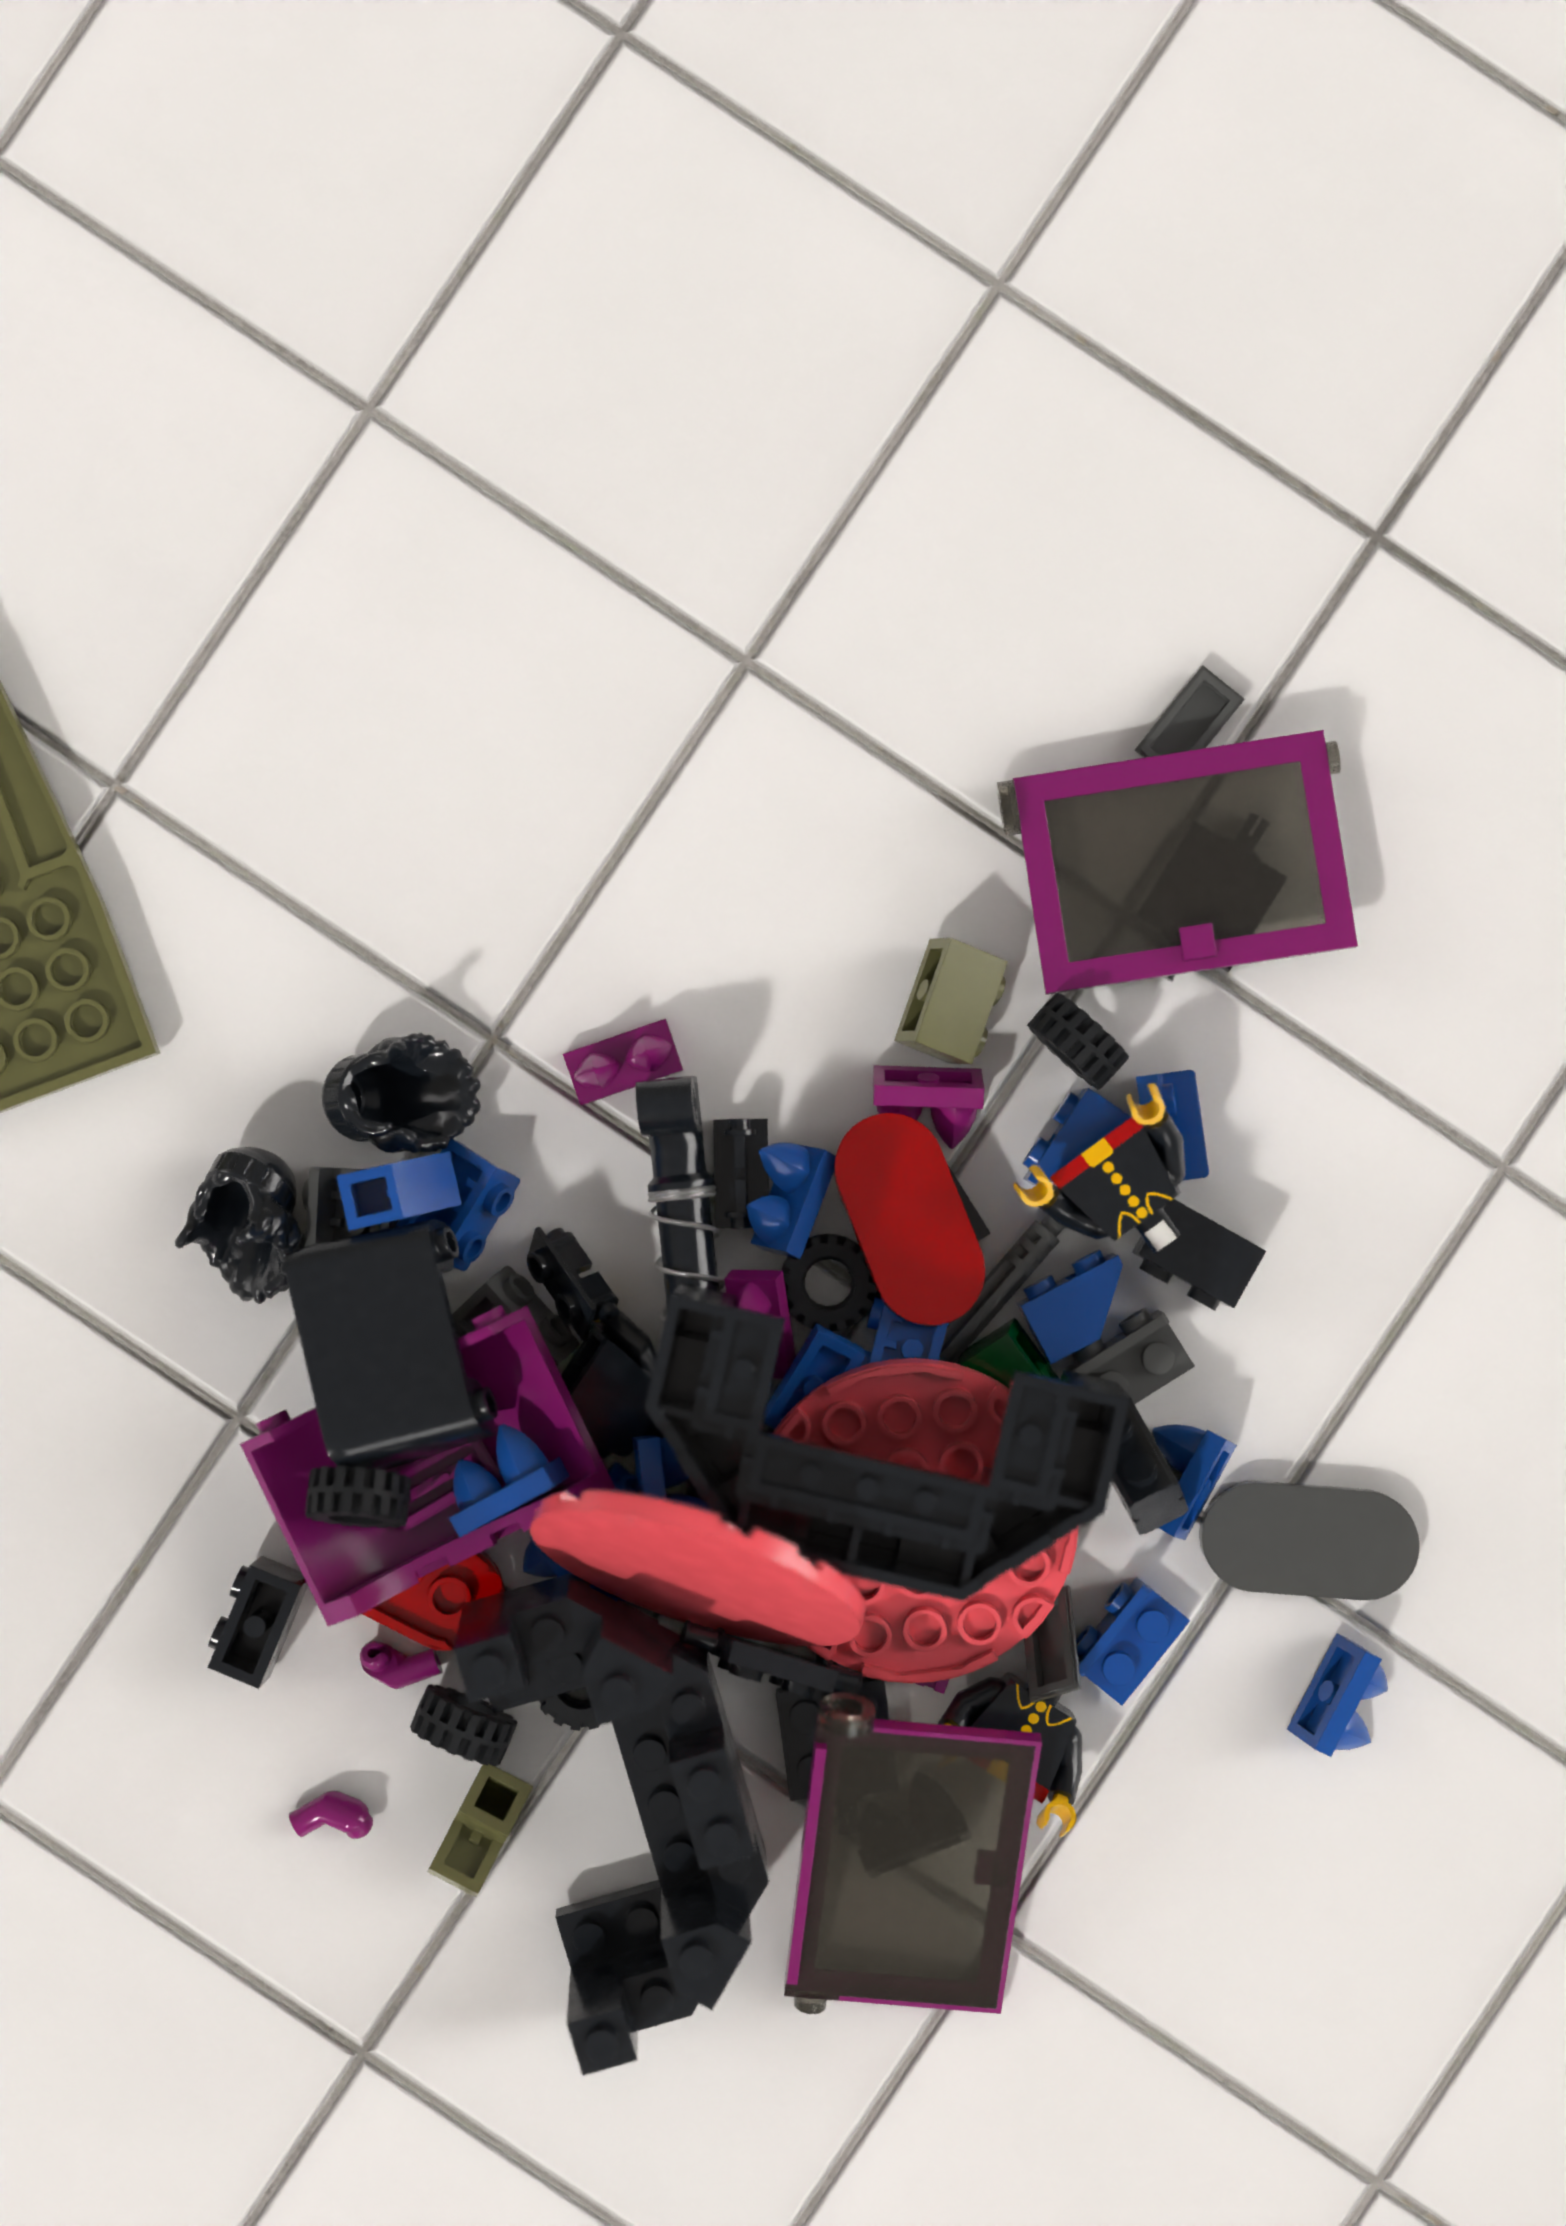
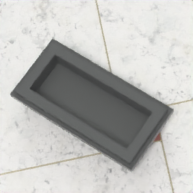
M1202 665L1134 751L1143 758L1206 748L1245 699Z
M1069 1585L1062 1587L1054 1602L1055 1606L1042 1624L1027 1639L1024 1638L1029 1697L1032 1703L1081 1689L1071 1588Z

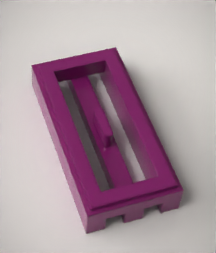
M479 1440L470 1443L474 1452L462 1459L476 1464L481 1462L483 1467L496 1479L502 1476L498 1465L494 1462L491 1453L483 1441ZM463 1446L413 1461L396 1472L410 1478ZM457 1462L411 1488L409 1503L453 1478ZM454 1489L414 1513L408 1514L406 1526H401L404 1532L456 1503Z

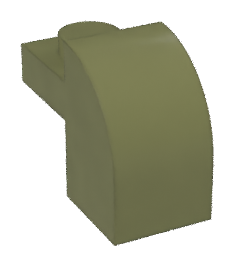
M490 1764L488 1766L482 1765L427 1872L476 1897L534 1786Z

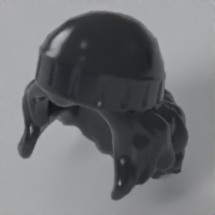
M412 1033L406 1037L384 1039L366 1054L351 1055L339 1061L331 1069L324 1081L322 1105L332 1127L338 1133L353 1141L371 1142L374 1146L387 1153L403 1151L430 1153L438 1149H446L451 1139L462 1134L465 1127L470 1126L475 1121V1115L481 1108L480 1101L476 1097L481 1084L477 1078L471 1077L474 1067L468 1063L466 1058L462 1057L459 1049H450L445 1040L435 1041L432 1035Z
M256 1147L232 1148L219 1154L208 1171L205 1180L197 1189L195 1201L189 1208L186 1224L176 1238L175 1246L180 1249L192 1242L200 1244L201 1249L209 1259V1264L220 1269L223 1279L229 1283V1289L232 1293L238 1295L242 1301L254 1299L256 1303L261 1304L266 1298L272 1299L279 1292L287 1291L289 1288L284 1268L285 1256L287 1253L299 1248L302 1236L301 1229L296 1219L292 1216L296 1206V1180L293 1172L279 1156Z

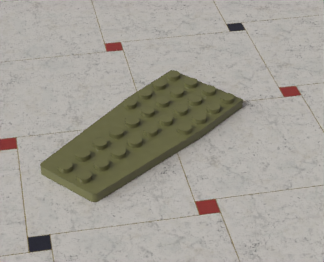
M0 681V1113L161 1053L102 895Z

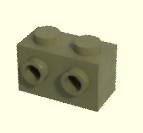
M954 938L929 939L894 1041L950 1064H973L974 1058L982 1052L987 1041L988 1030L985 1026L992 1006H995L1003 995L1006 984L1003 975L1008 961Z

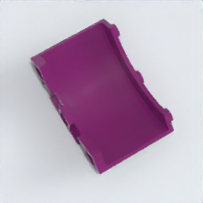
M502 1305L472 1319L475 1330L458 1337L467 1377L474 1378L482 1387L488 1386L495 1396L498 1407V1416L494 1419L497 1433L501 1424L508 1425L522 1432L539 1447L548 1462L560 1457L570 1477L552 1489L460 1538L449 1517L460 1511L457 1503L450 1505L404 1532L402 1527L342 1526V1524L314 1521L312 1518L305 1517L310 1470L315 1467L321 1468V1466L336 1467L326 1450L316 1407L293 1418H290L287 1409L256 1423L260 1434L240 1444L328 1627L365 1613L391 1597L420 1583L418 1578L447 1564L451 1567L497 1544V1541L521 1528L523 1532L529 1530L536 1509L540 1508L543 1499L553 1494L566 1492L580 1500L583 1491H610L615 1488L527 1305L507 1315ZM497 1435L482 1439L491 1453L494 1462L498 1465L496 1453ZM471 1444L463 1446L410 1477V1489L473 1453L474 1450ZM410 1463L385 1470V1472H396ZM502 1476L496 1479L501 1487L506 1485ZM453 1478L410 1502L408 1514L414 1513L453 1490Z

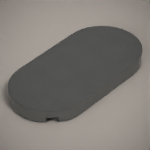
M1264 1481L1240 1482L1224 1490L1225 1492L1210 1503L1204 1511L1200 1523L1199 1541L1201 1551L1213 1572L1230 1586L1249 1592L1351 1600H1375L1392 1594L1406 1583L1413 1573L1419 1557V1535L1410 1514L1401 1504L1389 1496L1368 1489Z

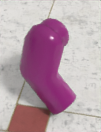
M328 1791L289 1813L291 1825L299 1837H304L327 1824L344 1833L346 1832L348 1837L352 1839H360L366 1836L373 1826V1818L369 1814L367 1805L361 1800L340 1791Z

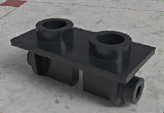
M768 1119L713 1120L714 1184L717 1187L715 1189L717 1192L715 1195V1227L731 1229L752 1228L746 1206L758 1198L769 1195V1176L763 1167L759 1155V1150L768 1146Z
M540 1226L535 1228L527 1255L529 1272L537 1283H543L552 1296L562 1321L568 1325L571 1324L580 1339L585 1341L588 1338L594 1320L599 1319L601 1323L605 1324L614 1320L619 1315L620 1310L617 1307L619 1299L599 1271L583 1278L579 1276L580 1273L591 1269L592 1261L582 1249L573 1233L565 1232L562 1228H556L546 1235Z

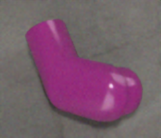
M374 1640L366 1643L360 1652L363 1670L370 1677L393 1689H401L443 1673L437 1651L431 1648L407 1656L382 1641Z

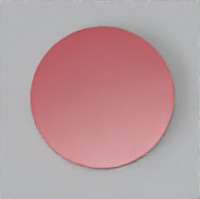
M903 1358L873 1362L848 1370L812 1390L785 1415L772 1434L980 1482L983 1466L992 1468L1009 1388L979 1371L941 1360ZM1078 1528L1054 1542L1053 1546L1013 1571L1011 1569L984 1586V1589L965 1601L842 1574L858 1589L865 1601L866 1611L860 1633L854 1639L845 1643L806 1647L825 1660H832L846 1668L861 1672L865 1677L887 1682H935L956 1678L979 1670L997 1661L998 1656L1010 1650L1023 1638L1027 1639L1042 1624L1055 1606L1054 1602L1065 1583L1067 1575L1070 1574L1077 1548Z
M586 1490L583 1491L580 1500L566 1492H560L542 1500L540 1508L536 1509L531 1523V1537L541 1551L580 1579L647 1610L682 1622L689 1620L692 1623L713 1629L720 1627L725 1630V1634L785 1645H837L854 1639L860 1633L866 1611L865 1601L858 1589L844 1575L826 1562L817 1561L814 1568L812 1562L797 1555V1546L757 1528L751 1530L749 1537L742 1535V1532L736 1527L719 1521L720 1515L692 1506L616 1491Z

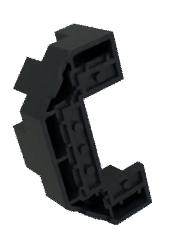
M681 1283L670 1294L645 1409L657 1428H660L677 1455L676 1458L711 1511L720 1515L719 1521L736 1527L742 1532V1535L749 1537L751 1530L757 1528L797 1546V1555L808 1559L813 1563V1567L816 1566L817 1561H824L842 1574L965 1601L984 1589V1586L1011 1569L1013 1571L1053 1546L1054 1542L1104 1514L1130 1402V1397L1118 1382L1062 1370L1060 1380L1014 1370L992 1468L983 1466L979 1482L763 1432L766 1418L764 1416L786 1318L734 1306L736 1295Z
M569 1573L464 1603L453 1651L469 1704L489 1698L493 1713L586 1687L597 1726L609 1722L613 1724L659 1880L556 1909L555 1918L570 1964L567 2027L582 2076L637 2061L638 2031L692 2016L698 2004L713 2010L752 1943L750 1914L769 1883L766 1848L708 1650L680 1643V1635L660 1625L659 1620L620 1599L615 1601L591 1588L590 1583Z

